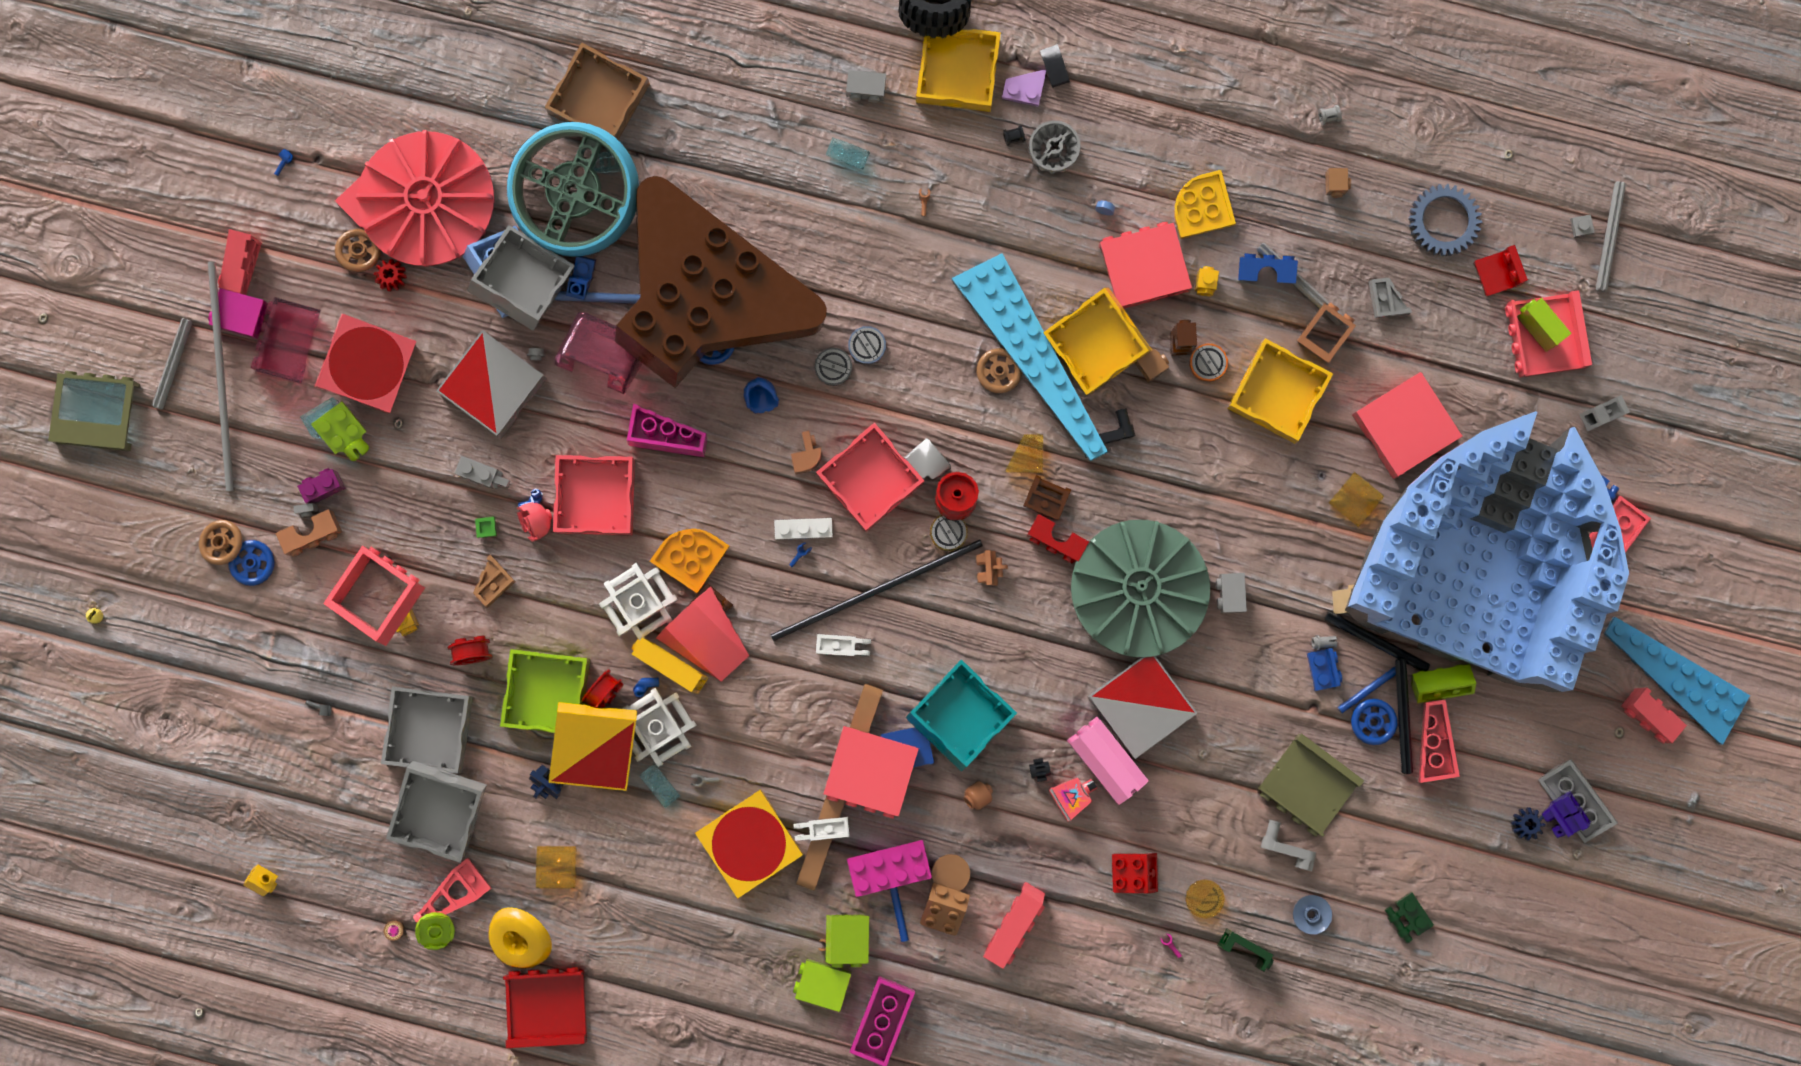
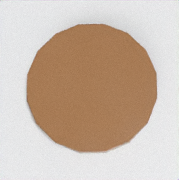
M947 854L935 861L932 868V878L936 884L961 891L968 884L970 869L968 863L962 857L956 854Z

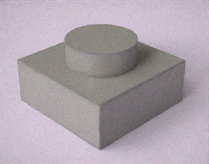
M1591 214L1570 219L1574 238L1595 233Z
M313 503L293 506L294 514L301 515V518L312 517L313 513H318V506Z

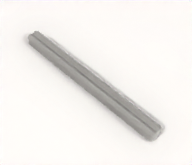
M1617 181L1614 184L1596 284V290L1601 292L1607 290L1626 188V183Z
M1262 243L1257 248V252L1262 256L1275 255V259H1282L1265 243ZM1297 273V281L1292 284L1319 309L1324 303L1328 305L1329 302ZM1325 310L1324 313L1335 324L1339 326L1343 323L1337 317H1335L1327 310Z

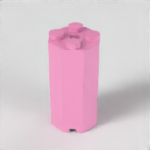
M1095 717L1088 723L1090 726L1084 725L1067 742L1116 804L1120 805L1129 799L1133 793L1139 791L1149 780L1102 721Z

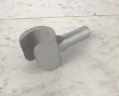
M697 774L691 775V777L698 778L697 783H691L693 786L699 787L703 783L719 782V777L706 778Z

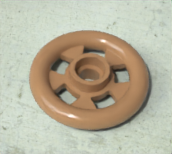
M352 229L343 233L335 245L337 261L345 269L353 272H363L371 269L376 265L381 255V250L370 240L364 229ZM359 237V241L351 243L350 238ZM369 240L373 246L367 248L364 242ZM343 246L349 247L348 254L343 253ZM361 249L362 251L361 253L357 254L355 253V250ZM369 253L372 257L370 260L365 261L363 258ZM350 258L358 260L357 264L350 263Z
M1003 348L987 351L977 364L979 382L985 389L993 393H1006L1014 389L1022 376L1021 370ZM998 356L1006 357V362L997 361ZM988 360L993 362L990 369L985 368ZM1009 365H1014V373L1009 374ZM1001 367L1003 372L1001 374L997 373L996 368ZM989 374L995 379L992 384L986 379ZM1007 377L1009 383L1001 385L1000 380Z
M217 520L210 523L202 531L199 538V550L202 557L214 565H224L233 561L242 548L243 539L241 531L234 523L228 520ZM221 528L222 532L215 535L214 530ZM229 531H231L234 535V537L231 539L227 535ZM207 539H211L212 547H207ZM231 544L234 547L231 550V552L228 553L226 552V550L229 548ZM214 551L221 552L220 556L214 557Z

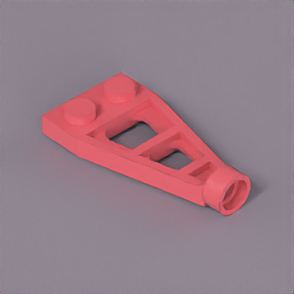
M466 858L448 874L421 911L415 914L413 918L417 923L424 914L433 912L449 914L477 901L491 890L492 887L472 861ZM459 880L468 890L466 896L455 900L450 896L449 888L455 881ZM441 895H444L450 905L442 911H437L433 904Z

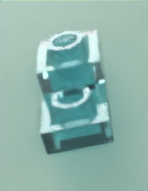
M833 137L826 152V156L862 170L870 154L865 149Z
M655 764L639 775L664 808L680 797Z

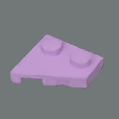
M1046 70L1006 79L1002 99L1038 107Z

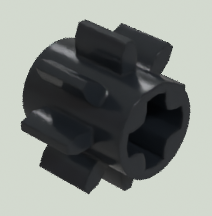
M1043 758L1034 759V764L1029 765L1031 778H1037V782L1047 781L1046 776H1051L1049 762H1043Z

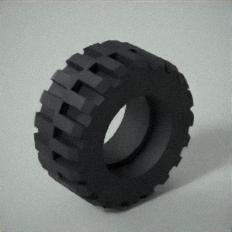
M899 0L898 12L903 24L910 28L913 33H919L923 37L946 38L947 35L952 36L957 31L960 32L967 25L972 0ZM928 2H937L941 4H932Z

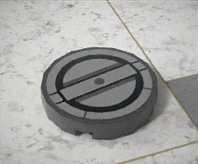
M829 348L818 355L814 368L821 382L829 386H837L846 382L850 377L852 362L851 358L843 350Z

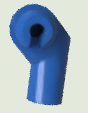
M533 489L529 500L518 503V507L531 502L540 504L543 499L542 492L539 489Z
M659 677L641 678L633 688L634 695L640 698L649 687H659Z

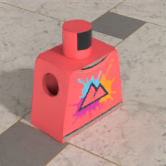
M1074 778L1051 787L1048 791L1065 819L1069 822L1092 802L1088 794L1096 790L1097 786L1092 779L1082 784L1078 778Z

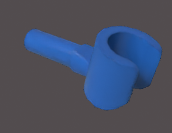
M286 149L279 153L282 161L274 173L279 176L283 167L293 160V155Z
M806 542L797 547L798 553L789 564L791 567L802 556L811 552L812 547L806 551L803 549Z

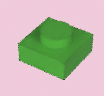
M495 517L475 519L477 538L497 536Z

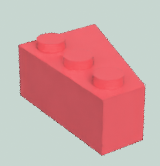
M229 229L222 270L218 279L219 288L247 295L262 244L251 234Z
M1648 687L1635 688L1621 705L1625 709V714L1632 719L1636 718L1640 721L1639 725L1646 731H1652L1655 734L1654 737L1663 744L1673 743L1687 725L1672 710L1668 711L1662 706L1663 702L1660 699L1655 700L1650 695L1651 690Z

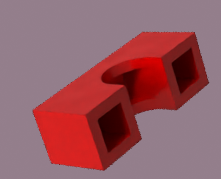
M1038 514L1027 534L1030 537L1029 541L1038 546L1040 543L1045 545L1048 552L1054 555L1056 553L1063 555L1062 559L1071 564L1079 561L1089 541L1073 532L1067 541H1056L1052 537V529L1055 522Z

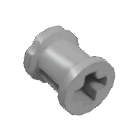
M1334 105L1333 108H1320L1318 110L1321 125L1331 121L1340 122L1342 119L1339 105Z

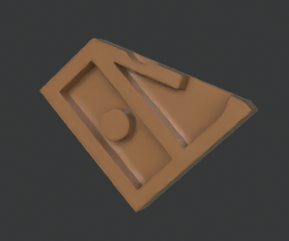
M492 555L487 557L488 562L484 571L481 572L480 581L473 592L487 608L516 582Z

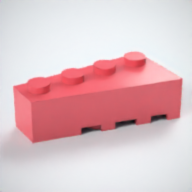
M1024 882L1020 896H1016L1010 908V913H1006L1000 925L1001 928L997 929L984 952V958L1003 969L1006 964H1011L1015 957L1013 952L1016 947L1021 948L1025 941V938H1023L1026 931L1030 933L1035 924L1033 919L1036 915L1040 916L1045 908L1043 906L1044 892Z

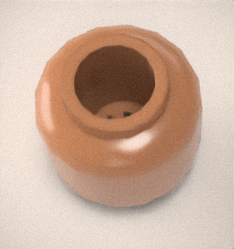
M977 781L965 790V796L963 797L970 809L981 810L991 803L993 799L991 793H993V790L988 783L984 784L981 781Z

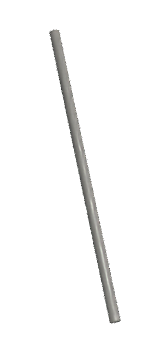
M210 261L208 262L225 486L226 491H234L216 262Z

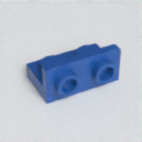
M1330 648L1306 653L1315 691L1341 686L1342 674L1340 670L1337 671L1336 663H1338V656L1336 651L1333 652V649Z

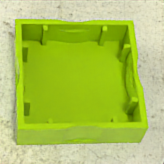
M510 649L507 690L503 699L500 727L555 733L558 702L584 705L581 700L586 694L590 659Z

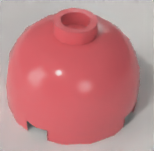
M533 502L517 507L520 510L517 513L523 531H528L531 535L528 537L530 541H537L547 535L551 527L550 520H552V514L549 509L545 510L542 505Z

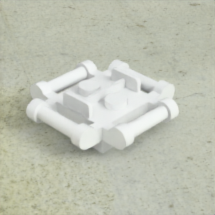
M635 563L631 565L632 568L604 583L610 593V597L600 602L599 606L606 611L616 627V633L619 637L632 629L637 638L641 640V638H645L644 636L666 622L670 623L673 621L665 607L676 602L678 599L675 595H672L659 574L660 570L658 567L643 574L639 565ZM637 574L638 578L615 591L614 587ZM649 579H654L666 600L660 601L648 582ZM615 602L628 624L623 626L610 605L611 603ZM659 611L661 612L662 617L643 629H639L637 625Z
M654 688L650 690L651 693L630 706L626 705L622 709L638 710L654 699L657 701V704L636 716L635 732L646 750L642 752L634 739L632 751L637 762L651 755L656 765L660 767L670 757L685 748L687 750L692 747L684 733L697 725L685 711L678 699L679 695L677 692L663 700L658 690ZM668 704H673L685 726L679 727L667 707ZM679 737L680 743L661 755L657 754L656 750Z

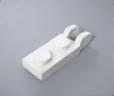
M817 634L816 654L870 656V651L855 650V643L868 645L871 644V639Z
M848 817L812 820L806 823L794 824L796 829L809 827L810 835L795 836V841L850 837Z

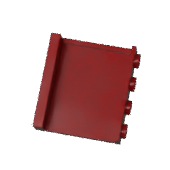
M579 967L567 968V971L559 972V968L547 969L546 973H540V970L536 969L528 970V974H520V971H509L508 975L503 976L506 987L508 1035L506 1048L585 1044L587 1042L584 970L579 971Z

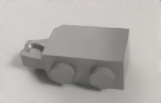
M461 456L454 473L459 477L491 489H497L498 485L509 488L511 483L510 480L502 478L503 473L498 469Z

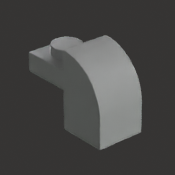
M1622 395L1579 415L1587 431H1590L1630 412Z

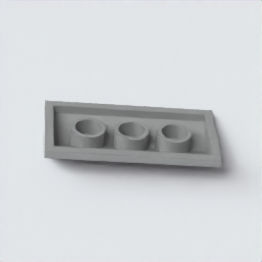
M1571 759L1555 766L1538 779L1553 801L1571 791L1591 821L1589 828L1577 832L1584 843L1618 824L1617 820Z

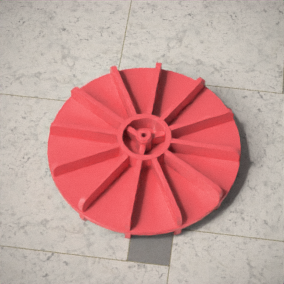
M427 130L409 133L396 139L392 138L390 142L380 148L371 157L369 162L365 163L356 194L358 215L370 240L389 257L406 264L424 267L444 264L457 258L460 259L464 255L467 245L479 241L486 234L485 231L492 218L495 203L493 182L486 165L479 155L458 138Z

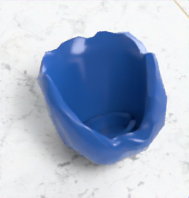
M757 377L749 381L744 388L746 406L753 413L769 412L778 407L779 398L776 389L767 379Z

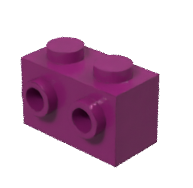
M329 468L320 471L319 476L315 478L308 477L302 480V484L297 486L306 504H315L346 489L339 473Z

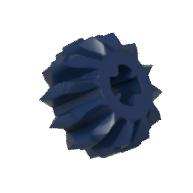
M1527 807L1525 811L1519 809L1520 815H1513L1517 820L1511 821L1512 825H1516L1512 831L1514 833L1519 832L1518 838L1524 837L1526 841H1530L1531 837L1538 839L1537 833L1543 834L1540 827L1546 826L1545 823H1540L1544 817L1542 815L1538 816L1539 811H1532L1530 807ZM1525 822H1531V826H1525Z

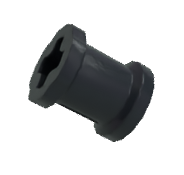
M1022 125L1008 131L1006 129L1003 130L1006 146L1014 142L1026 141Z

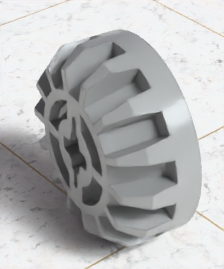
M1048 121L1039 125L1032 133L1029 142V154L1033 164H1036L1041 171L1045 170L1050 172V174L1055 172L1063 173L1066 169L1072 167L1078 159L1080 152V139L1077 132L1070 125L1062 121ZM1042 143L1046 145L1043 156L1041 154ZM1064 144L1067 148L1065 157L1061 155ZM1058 145L1057 150H1056V149H1054L1053 151L1051 150V146H1052V147H1055V146ZM1059 157L1061 161L1056 163L1048 162L1050 158L1055 159Z

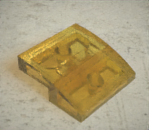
M1354 471L1329 501V504L1359 527L1383 499L1384 495Z
M537 846L536 888H575L577 871L576 846Z

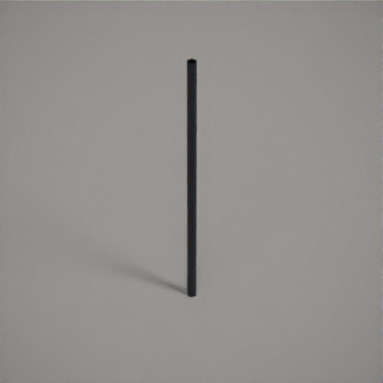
M979 539L770 634L774 642L983 546L982 542Z

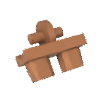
M986 550L985 553L976 555L977 565H986V572L977 574L978 583L998 586V577H1003V570L1008 569V565H1002V558H996V551Z

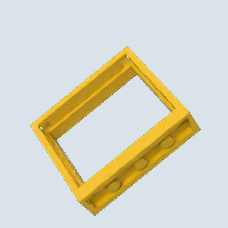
M645 638L637 639L631 648L633 656L692 693L699 694L708 680L707 676Z

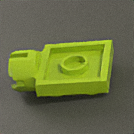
M343 400L311 423L312 427L335 455L338 452H344L351 461H356L359 459L360 454L363 456L369 450V446L362 438V435L367 430Z

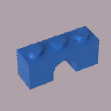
M1244 254V257H1240L1238 280L1258 281L1260 270L1264 267H1272L1277 272V282L1296 283L1298 260H1294V256H1283V260L1275 259V255H1264L1263 258H1256V254Z

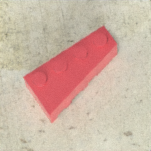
M1446 699L1424 702L1418 782L1423 783L1460 777Z

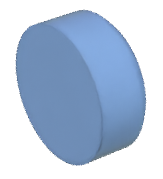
M1098 201L1095 210L1103 215H1113L1115 206L1108 201Z

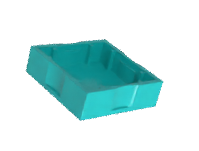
M961 659L905 718L962 772L1010 722L1017 712L997 693L990 690L982 679Z

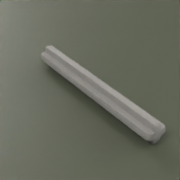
M181 319L152 403L154 408H164L192 326L191 320Z

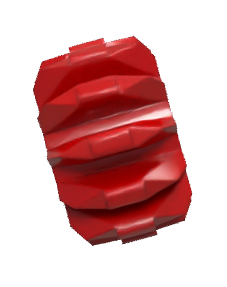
M390 259L387 263L385 260H382V267L376 265L379 272H374V276L378 277L375 282L380 284L382 290L387 288V291L391 292L394 287L397 291L399 290L398 284L405 285L402 279H407V275L403 274L406 269L401 267L399 261L394 263V260ZM390 273V274H393L394 276L391 278V277H388L387 275Z

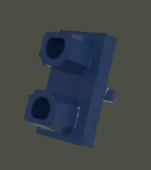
M544 765L530 773L529 780L535 783L530 787L535 791L533 797L537 799L539 796H542L544 799H547L550 794L557 800L564 784L549 783L546 777L549 775L550 770Z

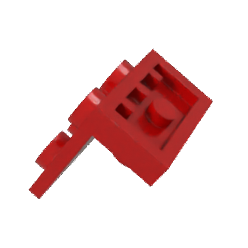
M1515 245L1507 247L1502 252L1474 261L1486 296L1520 286L1528 281Z
M1157 853L1112 854L1113 892L1146 894L1158 892Z

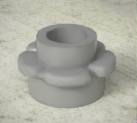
M529 348V353L527 354V356H530V360H542V357L546 356L542 348Z

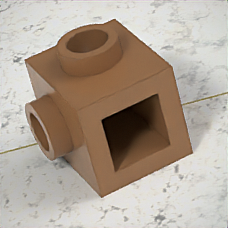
M1329 168L1326 171V195H1331L1333 198L1343 197L1348 189L1351 188L1348 168Z

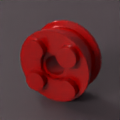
M485 636L474 637V640L468 641L466 638L456 639L455 643L447 647L448 650H451L452 654L450 665H468L492 659L493 655L489 654L488 649L490 640L486 639Z
M608 669L589 688L581 702H586L594 708H605L606 703L610 704L617 695L614 693H618L624 686L622 680L614 678L610 674L611 670Z

